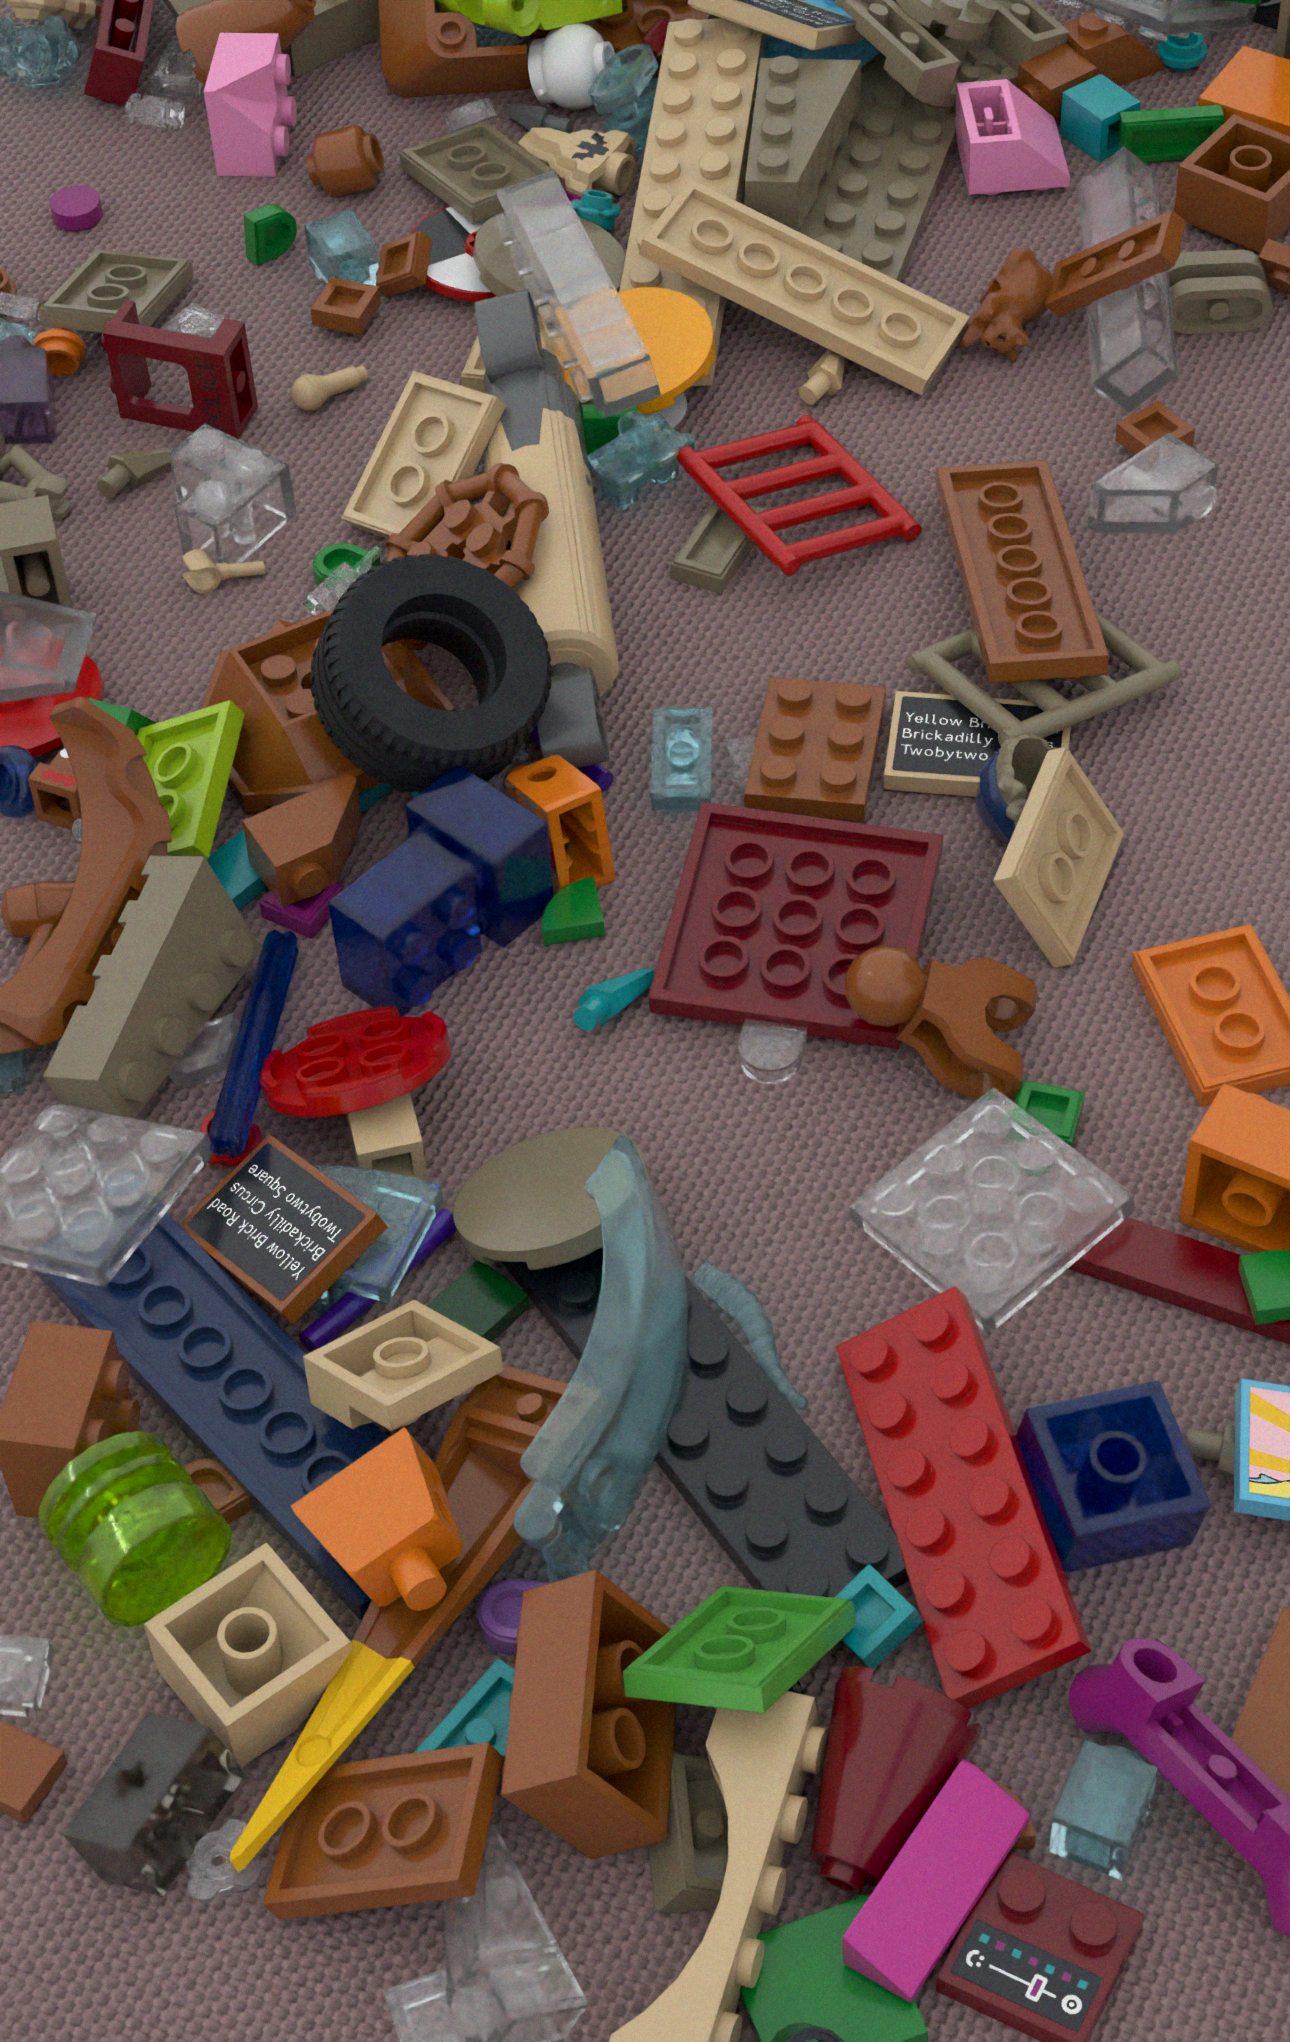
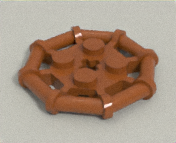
M497 463L488 472L454 483L444 480L435 487L436 495L399 534L392 533L385 544L389 549L386 561H392L393 558L399 556H419L420 554H430L433 556L437 554L448 558L454 557L489 571L513 589L521 579L529 580L535 570L532 558L540 525L549 514L548 501L543 494L533 491L520 479L519 473L514 466ZM483 498L481 503L475 505L470 503V501ZM510 502H512L514 510L502 517ZM508 540L512 543L510 550H506ZM413 639L399 640L403 647L412 650H420L429 643Z

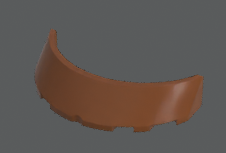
M77 697L54 706L49 715L69 757L80 800L81 850L77 875L66 908L48 940L25 967L0 986V1054L42 1046L62 1038L77 1005L86 1006L94 991L95 978L92 974L101 955H111L124 929L118 923V920L128 900L137 901L147 880L141 873L149 856H167V843L172 842L168 811L161 806L155 784L143 759V756L147 755L144 747L132 729L84 697Z

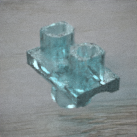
M630 411L618 421L620 436L588 455L590 475L601 483L604 498L618 508L626 509L639 500V486L650 479L654 483H666L679 475V463L676 456L686 446H690L695 450L694 437L688 433L682 434L675 431L665 418L657 412L646 419L641 413Z

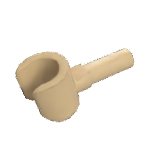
M193 549L187 552L182 559L191 571L183 573L182 576L189 586L199 594L212 592L217 588L221 580L232 577L265 575L263 561L214 564L209 555L201 549Z

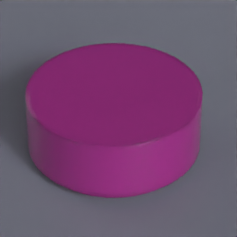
M66 187L56 192L50 199L53 222L61 229L67 231L86 230L93 227L102 218L103 211L100 196L91 187Z

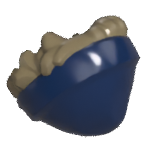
M1027 734L1007 739L1002 743L1001 748L984 762L980 770V782L976 796V813L990 834L1007 844L1010 842L1047 752L1058 749L1056 747H1049L1045 739Z

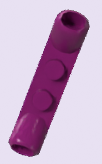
M1141 1637L1129 1639L1125 1642L1112 1664L1088 1665L1076 1674L1069 1690L1070 1709L1077 1726L1088 1734H1124L1158 1769L1160 1774L1173 1784L1211 1823L1215 1831L1224 1837L1260 1873L1273 1929L1290 1937V1798L1193 1702L1205 1680L1171 1648L1158 1641Z

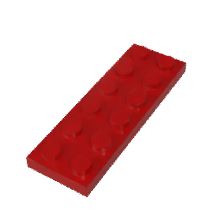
M954 1286L835 1346L892 1527L897 1536L917 1606L924 1620V1628L946 1696L963 1705L966 1709H970L1091 1652L968 1298L957 1286Z

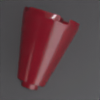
M863 1666L846 1667L840 1673L835 1685L810 1849L812 1860L822 1866L818 1876L828 1884L854 1894H861L865 1885H878L960 1761L968 1758L976 1746L982 1731L980 1723L967 1726L972 1713L963 1705L941 1692L899 1675L896 1676L893 1687L870 1683L875 1669Z

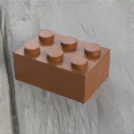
M597 1570L523 1591L520 1626L516 1636L517 1653L513 1690L509 1700L510 1717L505 1761L502 1766L501 1790L502 1797L590 1859L666 1841L677 1705L674 1702L625 1697L623 1671L671 1629Z

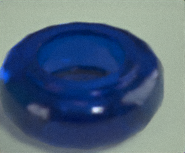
M6 745L0 748V813L12 818H22L35 809L28 777L38 764L32 754L19 745Z

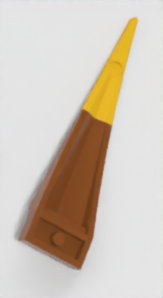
M503 1365V1372L476 1385L453 1416L434 1463L439 1471L464 1544L460 1556L438 1570L447 1585L446 1593L436 1605L421 1611L408 1608L402 1596L388 1606L378 1607L371 1601L351 1641L352 1651L327 1686L292 1751L230 1852V1862L237 1872H240L249 1864L575 1480L578 1473L574 1464L613 1414L604 1394Z

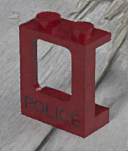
M125 300L113 319L106 322L101 342L103 350L108 355L111 370L110 388L112 393L116 395L120 418L232 440L240 438L258 408L245 322L224 318L212 338L154 328L139 324L135 301ZM146 358L176 363L186 369L194 408L143 399L151 388Z

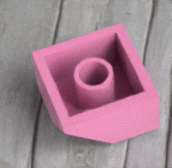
M279 33L219 34L204 88L217 176L276 177L281 157L288 156V127H295L297 108L295 97L287 95L286 85L290 83L291 64L289 55L281 53Z

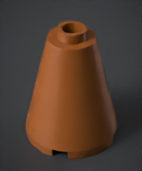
M212 0L188 8L177 17L176 32L179 45L183 54L191 49L199 63L192 70L205 85L220 33H279L282 53L313 21L316 0Z

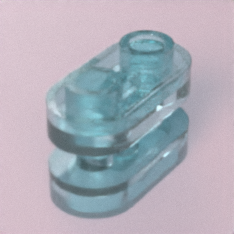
M636 44L614 54L605 63V66L588 90L596 111L600 114L611 113L604 124L606 133L611 130L628 133L631 138L637 140L636 151L646 146L658 79H651L658 68V63L648 44Z

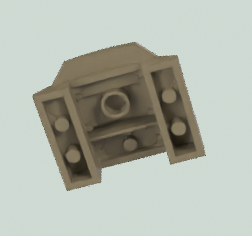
M833 0L857 22L855 29L886 57L883 69L915 98L935 106L956 107V83L1007 79L1017 87L1019 64L1066 43L1070 34L1064 26L1034 0H994L998 4V9L983 38L978 41H963L945 36L944 34L948 26L940 24L935 20L932 21L930 28H927L907 15L900 8L896 0Z

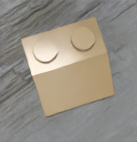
M267 1542L144 1623L156 1669L237 1770L299 1729L352 1651L350 1640Z

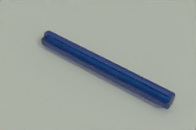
M274 929L264 939L208 1133L211 1141L209 1149L218 1157L226 1154L235 1158L241 1155L245 1149L261 1091L259 1079L266 1057L272 1051L299 953L296 946L298 937L290 930L281 933Z

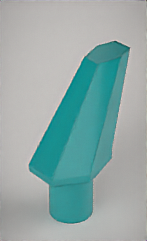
M641 969L590 986L578 1000L580 1007L575 1010L573 1016L576 1025L588 1031L598 1024L604 1025L652 985L655 975L654 970Z

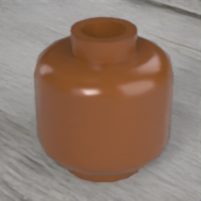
M358 125L318 135L313 143V155H309L306 158L307 170L312 183L315 186L322 185L325 192L333 198L374 188L379 174L384 173L385 169L384 157L378 139L373 133L367 134Z

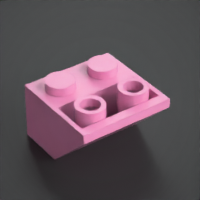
M1007 79L956 83V142L969 195H995L1009 191H1045L1051 188L1070 187L1067 163L1056 121L1051 114Z

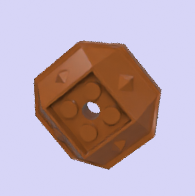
M334 609L321 612L296 623L277 619L268 634L220 652L200 709L231 700L245 713L227 784L245 812L268 810L270 806L273 807L274 805L284 803L350 773L357 780L358 793L383 784L372 776L370 778L361 768L358 769L352 765V762L341 754L342 750L336 748L331 742L332 738L327 736L324 730L325 726L320 723L317 717L318 712L314 708L313 702L315 699L312 697L310 689L312 687L310 683V675L312 673L311 661L319 637ZM399 640L382 646L383 658L388 672L407 695L435 709L456 711L454 705L411 649L403 647Z

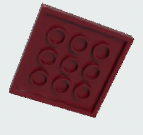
M701 802L648 997L650 1012L899 1049L901 1041L896 1039L899 1024L892 1027L868 1024L852 1010L846 998L845 977L856 957L868 949L881 945L903 948L914 959L919 961L943 852V835Z

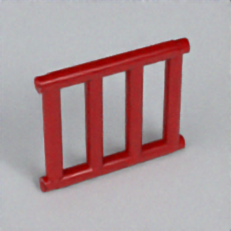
M810 415L802 416L794 426L697 452L692 447L686 446L676 456L677 461L687 474L786 576H792L797 573L801 565L899 536H903L907 541H913L922 532L921 525ZM808 444L821 455L820 457L728 482L715 471L719 468ZM838 474L852 486L756 513L744 501ZM870 505L882 517L786 545L775 533V531Z

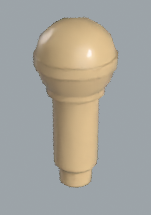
M361 365L358 367L350 366L325 376L308 373L300 375L291 387L293 401L303 410H318L325 401L329 400L330 396L358 387L361 382L367 381V370Z

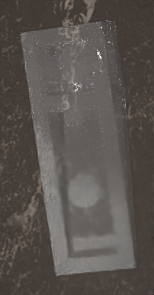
M491 1817L475 1895L446 1899V2001L451 2009L455 2027L464 2036L466 2042H563L589 2003Z

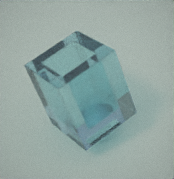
M352 209L304 224L310 267L324 287L331 277L376 286L379 268L376 242Z
M1085 1740L1053 1815L1049 1852L1122 1880L1153 1803L1158 1767L1145 1763L1139 1755L1127 1748L1115 1745L1103 1747Z

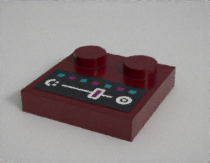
M1009 1852L964 1922L936 1978V1992L1041 2042H1089L1143 1928L1145 1914Z

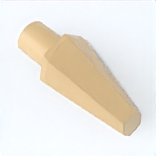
M829 349L826 350L807 372L809 380L799 388V396L805 403L813 405L824 394L832 396L842 388L845 357Z

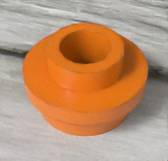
M51 328L34 338L33 354L37 359L38 366L44 372L65 376L73 374L79 369L80 363L86 357V344L81 337L68 329Z

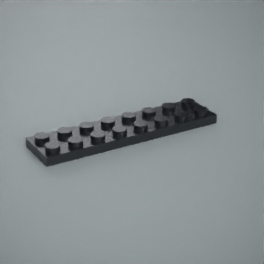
M634 1211L621 1222L623 1232L600 1249L579 1259L535 1270L528 1269L526 1262L501 1261L753 1589L834 1598L868 1564L895 1589L909 1581L896 1533Z

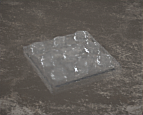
M995 1087L991 1088L849 1205L851 1218L855 1224L939 1294L957 1286L968 1298L976 1324L988 1335L1136 1211L1134 1195Z
M50 1102L0 1159V1262L106 1287L214 1154L207 1133Z

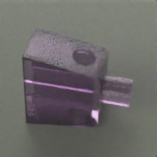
M19 335L8 336L2 341L0 347V432L4 435L5 444L57 443L55 392L46 350L40 346L33 347L31 342L25 337Z

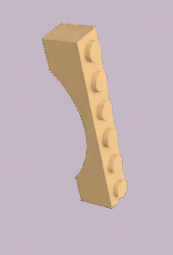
M787 1691L765 1713L717 1708L705 1746L713 1777L725 1802L728 1815V1861L720 1900L701 1944L678 1978L644 2012L612 2033L609 2042H739L742 2017L735 2014L740 1998L741 1986L754 1988L757 1983L763 1963L764 1941L756 1938L760 1933L765 1913L776 1915L782 1902L786 1884V1869L781 1868L780 1864L787 1842L797 1844L805 1826L808 1800L805 1797H801L808 1772L819 1774L824 1763L828 1729L820 1727L815 1697Z

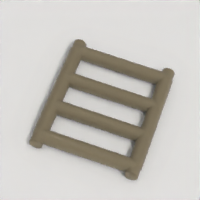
M1096 610L1095 613L1106 648L1137 673L1118 681L1113 680L1108 675L1084 676L1075 679L1088 689L1090 693L1071 701L1065 699L1042 679L1009 683L1043 711L1023 721L1016 718L950 663L970 654H973L983 662L974 628L925 647L906 658V665L913 675L923 672L997 732L1000 746L1005 740L1023 734L1039 736L1041 739L1163 688L1167 684L1179 680L1182 675L1181 668L1175 660L1163 663Z

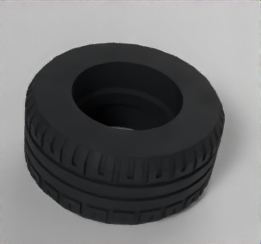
M420 554L419 556H399L393 558L392 561H385L378 566H373L367 573L357 577L356 581L352 582L347 591L340 597L319 637L311 661L312 673L310 675V683L312 687L310 689L312 697L315 699L313 702L314 708L318 712L317 717L320 723L325 726L324 730L327 736L332 738L331 742L334 746L341 749V754L346 759H349L352 765L358 769L361 768L370 778L372 776L378 782L390 784V787L397 790L403 789L404 792L410 793L416 791L422 795H428V793L442 795L443 792L446 794H456L457 791L464 792L471 787L482 785L484 781L488 782L495 774L504 770L506 765L511 762L544 713L552 682L550 678L552 675L551 656L547 650V640L543 636L544 632L541 626L537 624V619L534 613L530 611L529 606L520 599V596L509 585L489 571L465 560L454 557L448 558L443 555ZM413 639L430 642L444 648L453 654L470 673L477 689L479 705L466 710L446 711L426 706L414 700L396 684L388 672L383 658L382 646L398 640Z

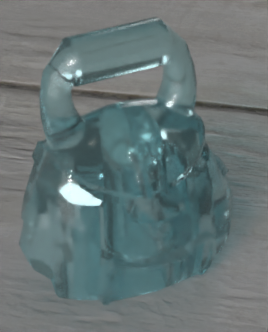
M48 16L45 25L13 24L11 17L0 18V75L9 78L11 83L30 86L48 85L60 82L63 76L73 71L81 57V45L77 42L76 34L68 29L67 22L63 16Z

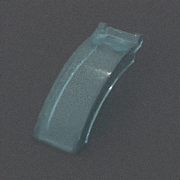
M621 1134L585 1184L588 1196L595 1200L598 1206L603 1239L602 1282L591 1333L580 1362L566 1390L520 1460V1465L525 1475L536 1483L517 1509L514 1516V1527L522 1541L529 1547L536 1548L546 1562V1575L550 1583L592 1571L589 1562L607 1534L616 1531L625 1522L632 1507V1497L648 1472L667 1430L683 1373L688 1313L686 1282L679 1245L672 1222L631 1139ZM561 1530L566 1532L565 1536L562 1535Z

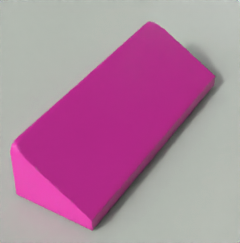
M962 1759L843 1936V1964L911 2003L1029 1823L1030 1813L977 1766Z

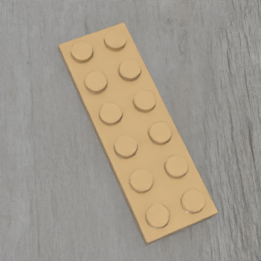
M689 178L643 237L639 255L920 395H923L962 337L970 319V316Z

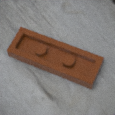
M1170 210L1056 262L1052 276V285L1044 305L1059 317L1080 307L1088 306L1092 302L1116 291L1127 289L1132 284L1157 273L1166 272L1175 266L1179 258L1180 245L1187 222L1173 210Z

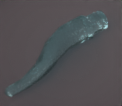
M709 1261L703 1263L695 1272L693 1283L710 1295V1301L724 1309L741 1325L757 1364L792 1405L797 1409L805 1410L808 1407V1399L791 1385L780 1364L772 1322L758 1297L735 1275L724 1273Z

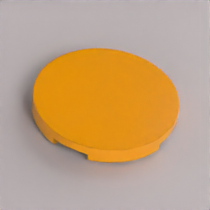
M641 287L622 290L604 296L579 311L562 330L555 346L554 355L563 366L565 382L571 386L579 402L583 404L636 400L638 416L660 411L675 404L674 397L684 392L698 379L706 378L716 356V340L711 320L707 312L697 301L675 290Z

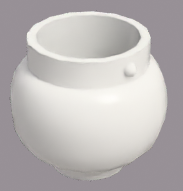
M576 23L551 30L545 38L532 41L528 53L530 83L535 96L543 104L555 103L564 109L570 110L590 107L603 99L609 88V83L616 79L617 60L614 48L609 41L604 42L601 35L588 25Z

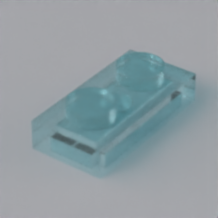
M713 707L653 709L651 810H699L701 802L711 803Z

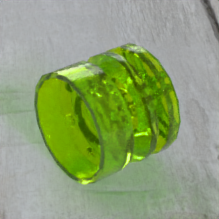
M145 1431L117 1434L92 1445L68 1463L49 1485L39 1507V1528L71 1571L77 1572V1579L109 1622L120 1626L133 1627L144 1625V1623L214 1578L221 1570L231 1549L232 1530L223 1516L201 1488L192 1484L191 1477L160 1436Z

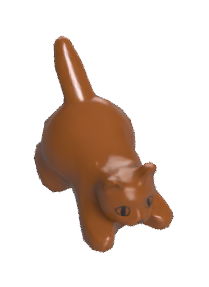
M1017 248L1008 254L997 276L990 280L979 299L981 305L978 307L958 343L961 347L968 348L978 339H981L985 348L1004 353L1011 361H1016L1018 357L1016 346L1028 345L1029 338L1022 329V326L1039 318L1048 310L1044 303L1052 285L1051 271L1039 263L1032 250Z

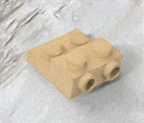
M412 1300L303 1356L311 1404L351 1429L373 1421L390 1431L412 1424L422 1414L454 1397L471 1392L476 1385L503 1372L499 1346L416 1300Z

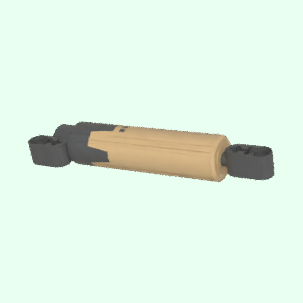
M527 288L475 302L479 345L486 370L484 374L486 394L498 397L507 405L482 456L484 472H488L497 463L511 464L517 469L520 479L533 491L543 494L548 501L549 514L540 525L532 558L535 570L529 580L521 579L514 586L513 590L529 606L530 611L534 613L537 624L541 626L544 632L543 636L548 644L547 650L551 656L552 675L550 678L552 682L551 689L549 690L550 695L546 702L544 713L537 723L543 756L546 758L551 755H560L575 768L579 769L610 760L600 697L604 692L612 688L613 681L619 673L618 654L580 403L571 386L565 382L564 369L558 358L542 348L539 322L530 291ZM510 502L502 517L514 510L512 502ZM509 540L507 543L506 550L511 549L512 543Z

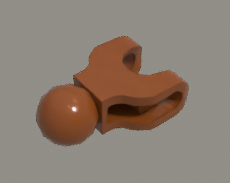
M886 945L868 949L853 960L845 977V994L852 1010L868 1024L892 1027L899 1024L896 1039L914 1047L920 1053L928 1070L941 1085L989 1104L1005 1102L1018 1093L1022 1086L1024 1074L1023 1058L1017 1050L997 1038L991 1028L1008 1032L1017 1029L1033 1015L1037 1002V987L1030 978L989 958L971 959L959 966H949L932 959L922 970L919 962L903 948Z

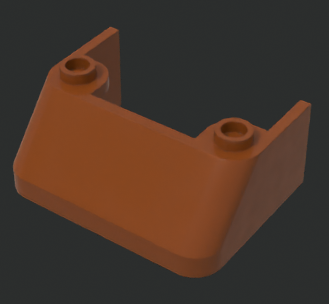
M378 0L382 70L385 83L394 94L401 97H421L530 89L527 44L477 47L476 30L471 20L455 12L435 13L434 0Z

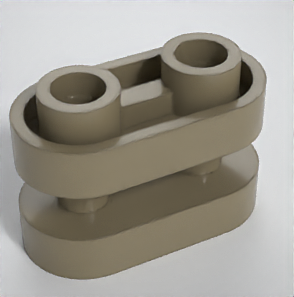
M1251 251L1182 252L1175 266L1166 272L1157 274L1167 323L1178 333L1247 332L1259 328L1271 316L1273 304L1268 286L1266 285L1262 262Z

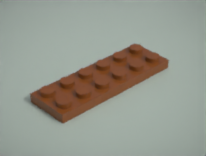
M1047 460L937 467L936 488L989 683H1021L1026 680L1051 678L1079 679L1084 676L1107 675L1109 654Z

